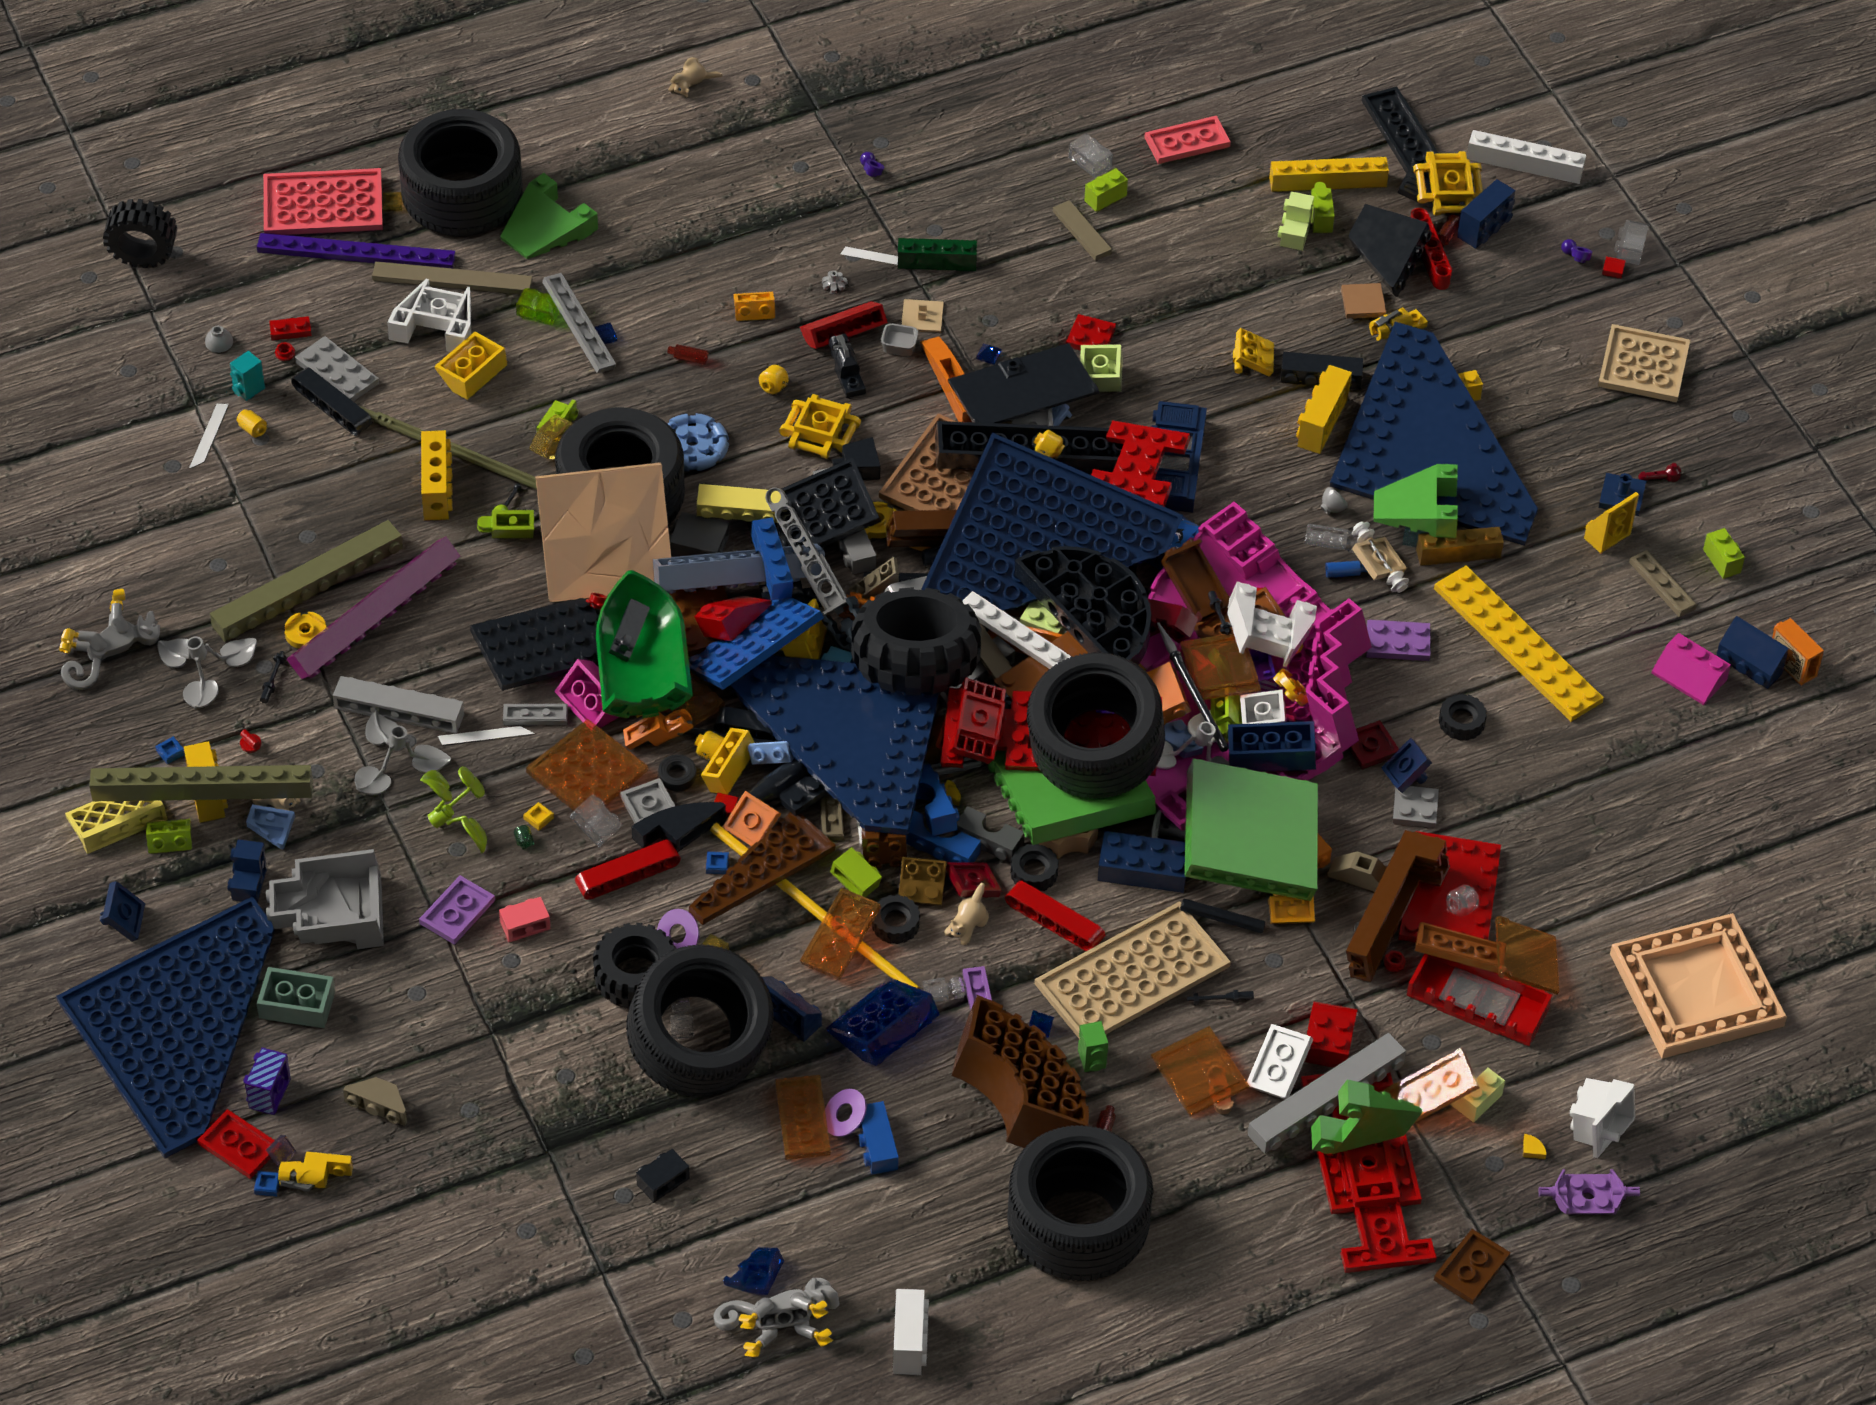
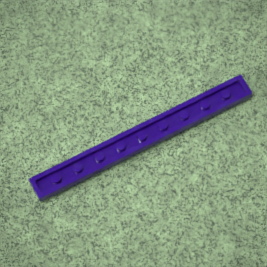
M260 233L257 244V253L365 263L386 262L453 269L456 257L455 251L267 233Z

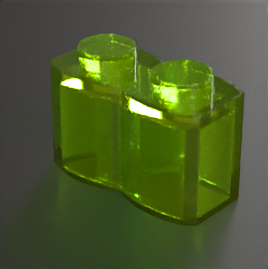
M525 288L516 304L517 316L528 320H536L546 325H554L560 313L550 294H543L536 289Z

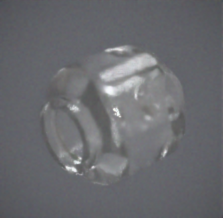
M1461 885L1451 890L1446 899L1448 909L1457 916H1465L1476 910L1479 905L1478 894L1469 885Z

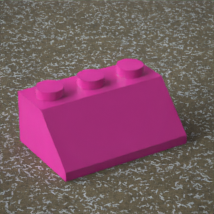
M1678 633L1666 645L1651 673L1702 705H1705L1727 681L1731 664Z
M577 659L554 692L565 704H568V707L591 732H595L619 717L603 712L599 667L593 661Z

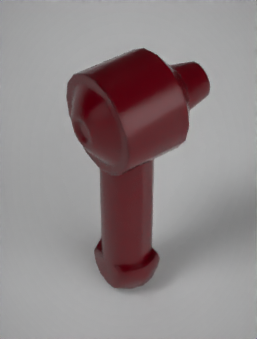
M1672 463L1666 467V470L1640 472L1638 478L1644 481L1666 478L1669 482H1677L1680 479L1681 468L1676 463Z

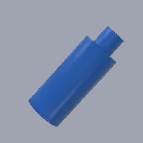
M1360 561L1329 562L1325 565L1327 578L1360 576L1361 572H1368L1364 565L1360 564Z

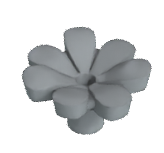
M829 271L828 276L822 278L823 289L827 290L830 288L832 294L837 293V288L842 291L845 289V285L848 284L847 278H844L841 272Z

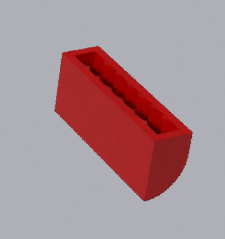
M870 301L800 327V330L807 344L817 349L828 345L829 339L832 336L846 334L850 337L888 322L883 305Z

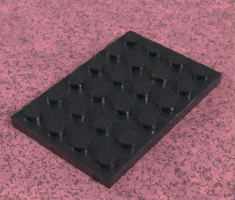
M853 458L781 488L791 502L788 505L796 511L811 540L821 548L881 522ZM788 509L781 512V519L783 521H788L791 518V512ZM746 521L750 533H752V521ZM775 523L782 547L791 546L779 523ZM798 527L792 529V538H800L801 530ZM806 538L802 542L796 543V545H804L803 542L807 541Z
M589 598L568 600L470 626V632L501 691L566 675L577 659L593 661L599 666L596 643V628L599 616L595 609L590 606V603L586 602V599Z

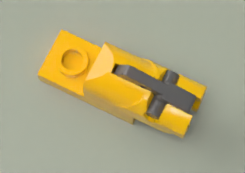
M1402 307L1371 321L1369 329L1372 336L1379 334L1376 337V340L1379 341L1389 338L1395 322L1424 329L1427 327L1428 321L1417 309L1408 313Z
M306 1151L304 1163L301 1161L281 1162L278 1173L279 1185L307 1192L312 1188H326L329 1174L352 1176V1156Z

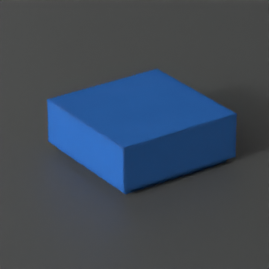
M174 736L155 746L157 753L166 764L185 755L184 748Z
M707 852L706 874H726L729 865V852Z
M258 1171L254 1194L277 1197L280 1186L278 1173Z

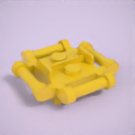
M1459 151L1458 153L1426 152V163H1419L1413 166L1418 185V203L1433 202V215L1461 213L1463 208L1483 192L1480 174L1482 171L1481 164L1470 163L1465 151ZM1424 172H1429L1431 193H1426ZM1471 173H1473V180H1474L1475 192H1474V190H1473V182H1472V175H1471ZM1460 201H1465V205H1446L1459 204Z
M812 394L811 398L808 397L806 402L800 400L793 401L785 424L781 425L779 433L784 437L791 436L788 448L793 450L796 448L828 459L832 447L842 453V446L849 444L855 430L861 424V419L850 415L851 404H840ZM800 413L795 425L793 426L798 414ZM846 423L849 426L842 440L838 439L842 432V426ZM801 438L804 440L824 445V447L799 441V439Z

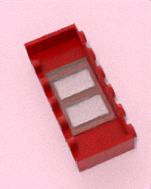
M1424 954L1409 981L1407 996L1431 1005L1443 1013L1527 1046H1530L1549 1011L1552 995L1546 991L1527 985L1523 981H1517L1503 973L1498 974Z

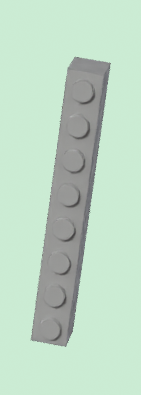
M1390 1033L1385 1034L1251 1121L1248 1127V1136L1264 1154L1270 1150H1276L1288 1138L1292 1139L1305 1127H1311L1320 1115L1327 1116L1339 1106L1338 1091L1347 1079L1370 1085L1376 1081L1379 1082L1389 1072L1398 1070L1403 1066L1406 1050Z

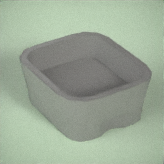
M892 323L885 325L881 337L883 351L888 354L911 356L917 341L918 330L915 327Z

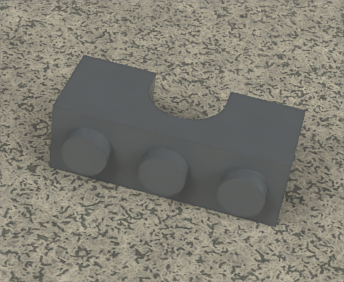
M967 806L960 816V820L957 821V830H955L954 836L963 832L981 840V851H986L1000 860L1011 863L1014 852L1024 845L1023 831L1005 824L998 832H988L985 830L986 814Z

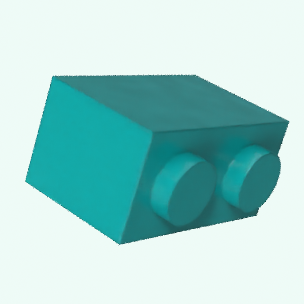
M250 351L245 352L230 363L232 389L237 396H241L247 401L265 389L262 361Z

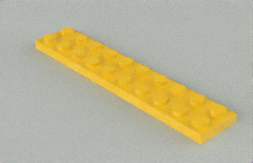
M1467 565L1435 583L1434 590L1570 722L1603 703L1604 697Z

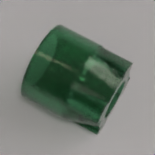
M521 825L514 829L513 833L517 846L526 849L534 845L529 826Z

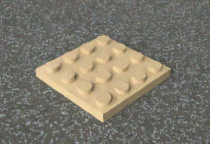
M1612 324L1598 387L1677 402L1690 340Z

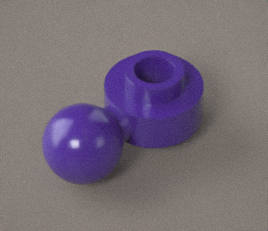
M864 152L860 157V162L864 166L866 174L872 177L882 175L884 166L875 161L873 153Z
M1572 239L1563 241L1561 245L1562 251L1575 257V261L1585 263L1591 259L1592 251L1590 249L1577 246L1576 242Z

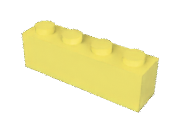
M699 484L697 516L723 518L726 520L738 519L748 522L773 517L774 523H778L775 518V512H772L765 499L768 490ZM775 491L771 494V501L778 503L781 499V494Z

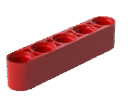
M1415 208L1411 212V218L1428 222L1432 232L1430 241L1426 242L1423 248L1421 258L1433 286L1436 289L1445 290L1450 286L1452 268L1429 213L1423 208Z
M663 840L579 873L574 881L584 899L591 900L671 869L680 863L681 857L670 840Z
M1018 881L1005 896V901L1011 908L1084 951L1099 945L1106 936L1105 931L1098 924L1026 882Z

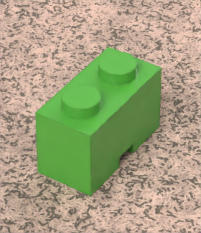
M1102 1021L1080 1025L1078 1053L1084 1072L1099 1071L1106 1068L1108 1040Z

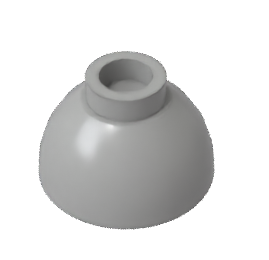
M217 325L207 333L205 345L212 352H224L232 347L233 338L228 330Z
M1327 487L1322 496L1323 504L1320 506L1321 509L1328 515L1331 512L1339 513L1347 509L1348 504L1344 498L1333 488Z

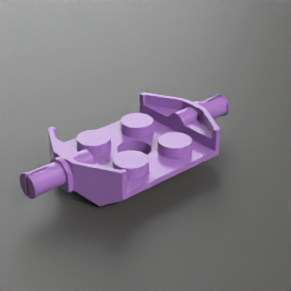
M1563 1169L1555 1186L1539 1187L1538 1194L1539 1197L1552 1196L1559 1209L1565 1214H1616L1626 1196H1640V1187L1624 1186L1613 1169H1610L1609 1174H1565V1169ZM1591 1193L1594 1198L1586 1199L1582 1194Z

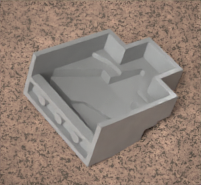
M374 849L295 859L292 878L269 881L266 899L267 903H270V907L266 908L267 920L272 921L274 929L293 927L294 935H298L301 944L348 941L356 943L357 949L384 946L382 880Z

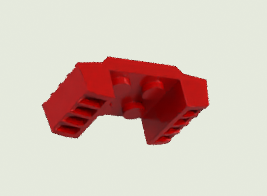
M965 677L957 701L961 703L956 732L950 739L948 752L988 764L994 760L1005 707L1006 689Z

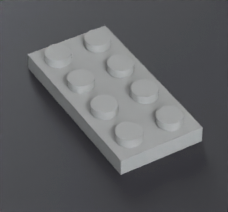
M326 336L295 356V362L303 369L311 368L353 402L379 384L377 376Z

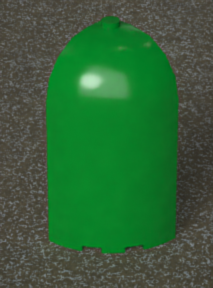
M633 570L627 571L608 594L597 622L596 643L603 712L617 717L629 718V715H642L643 718L658 716L659 712L667 709L674 710L693 696L685 624L680 608L672 596L659 584ZM630 599H633L650 607L632 655L628 662L608 652Z

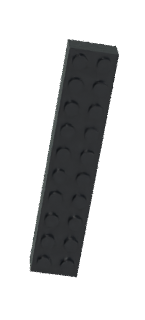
M937 421L935 432L936 468L976 470L992 433L1035 451L1036 444L1033 441L1039 432L1043 434L1046 430H1051L1063 438V445H1065L1055 460L1087 474H1092L1093 469L1113 472L1124 444L1107 441L1106 436L1109 428Z

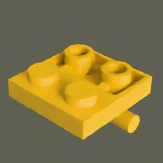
M1240 328L1236 332L1235 349L1233 350L1235 373H1242L1244 365L1266 376H1270L1274 372V342Z

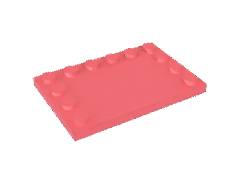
M381 168L263 174L264 233L293 235L383 230Z

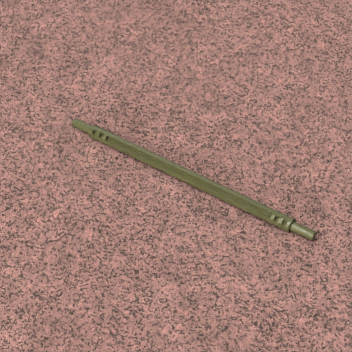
M360 406L371 416L374 423L421 442V431L424 430L381 412L376 413ZM451 442V451L448 452H452V455L537 490L536 478L534 476Z

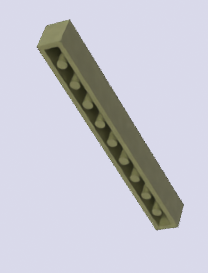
M387 520L211 612V625L224 642L234 639L249 629L255 628L257 625L310 599L312 596L327 590L346 578L399 552V550L403 549L402 535Z
M311 765L91 768L89 787L93 802L312 798L313 777Z

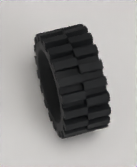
M128 199L127 204L121 201L118 206L114 205L112 211L110 210L103 234V244L107 246L108 253H114L113 258L116 260L121 258V263L127 265L130 262L132 267L142 265V268H148L150 264L153 268L157 267L158 262L161 265L164 264L166 259L169 260L172 254L178 229L177 225H175V218H170L171 213L169 211L163 212L164 207L161 205L153 206L154 202L149 201L148 204L143 203V199H138L137 202H134L133 199ZM139 231L149 235L153 240L139 239L129 235L127 232Z

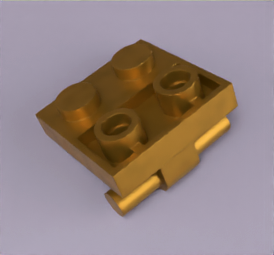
M903 857L899 895L906 896L910 900L912 899L914 903L942 906L946 861Z

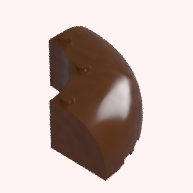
M977 995L960 1039L951 1076L972 1085L988 1097L996 1106L1006 1126V1142L1025 1148L1034 1139L1053 1129L1066 1126L1071 1127L1072 1125L1088 1126L1089 1109L1085 1101L1086 1093L1079 1084L1081 1080L1075 1068H1071L1066 1062L1067 1057L1056 1044L1052 1045L1046 1040V1034L1034 1024L1029 1026L1022 1021V1016L1015 1013L1012 1015L1003 1010L1002 1005Z

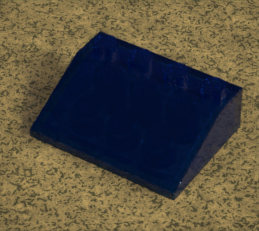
M889 977L826 1027V1030L862 1061L877 1066L894 1051L900 1049L909 1039L916 1036L925 1026L931 1024L940 1014L931 993Z

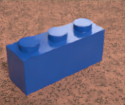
M884 1101L866 1104L865 1117L857 1128L860 1129L861 1133L858 1134L860 1147H864L866 1152L863 1153L865 1166L870 1167L871 1174L898 1170L899 1157Z

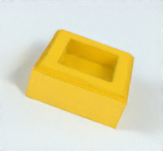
M538 802L523 814V818L540 831L554 819V813Z

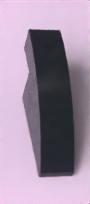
M698 802L658 811L631 826L632 839L642 848L647 847L658 838L670 840L677 852H679L710 830L715 823H720L726 818V805L722 802Z

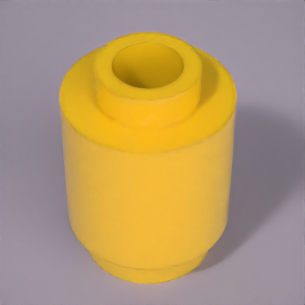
M244 409L237 416L236 421L239 427L256 438L266 432L267 422L252 410Z

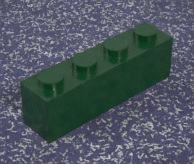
M898 238L897 269L976 271L977 240Z

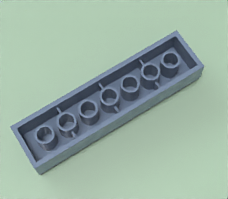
M814 544L819 554H823L825 557L824 550L818 544ZM802 545L804 549L802 555L809 556L811 548H806ZM792 546L782 547L793 582L800 581V578H805L806 576L801 569L802 564ZM756 550L653 559L654 582L659 584L668 594L675 593L679 589H684L685 592L696 591V588L705 587V590L717 589V586L725 585L726 588H734L742 583H746L747 586H755L759 582L766 581L763 559L760 552H756ZM818 563L814 564L811 568V572L816 576L822 571V567Z

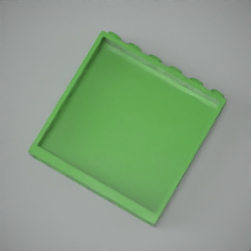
M996 750L994 760L990 764L987 763L989 772L994 774L996 785L1001 786L1004 799H1008L1011 812H1015L1017 823L1022 825L1024 836L1026 838L1029 837L1032 845L1156 814L1155 796L1146 781L1129 792L1122 793V795L1118 794V796L1105 797L1104 799H1089L1077 797L1060 790L1041 771L1006 770V751Z
M1193 759L1187 770L1185 877L1311 901L1317 891L1318 783L1208 762L1202 759Z

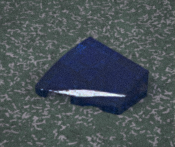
M758 1247L751 1253L748 1259L738 1265L739 1271L731 1278L728 1276L724 1277L723 1282L726 1286L744 1292L768 1295L784 1263V1259L778 1248Z

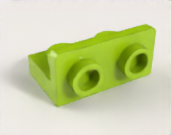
M572 399L569 405L555 400L537 426V433L559 441L564 432L569 428L572 420H575L578 416L576 400Z
M191 820L148 822L146 825L148 853L191 850Z

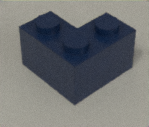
M238 839L236 848L231 850L230 859L234 861L232 869L234 875L233 878H229L227 889L231 892L233 901L242 902L253 896L258 903L268 869L264 843Z

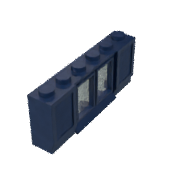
M1159 401L1158 410L1153 411L1152 422H1156V424L1151 425V427L1190 433L1191 437L1185 455L1165 451L1154 479L1171 482L1172 489L1165 508L1193 513L1207 408L1199 407L1198 405Z

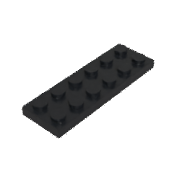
M1397 86L1362 95V103L1406 173L1411 163H1424L1426 152L1438 153Z

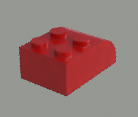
M1313 1001L1307 1035L1313 1038V1042L1304 1062L1335 1068L1349 1058L1358 1009Z

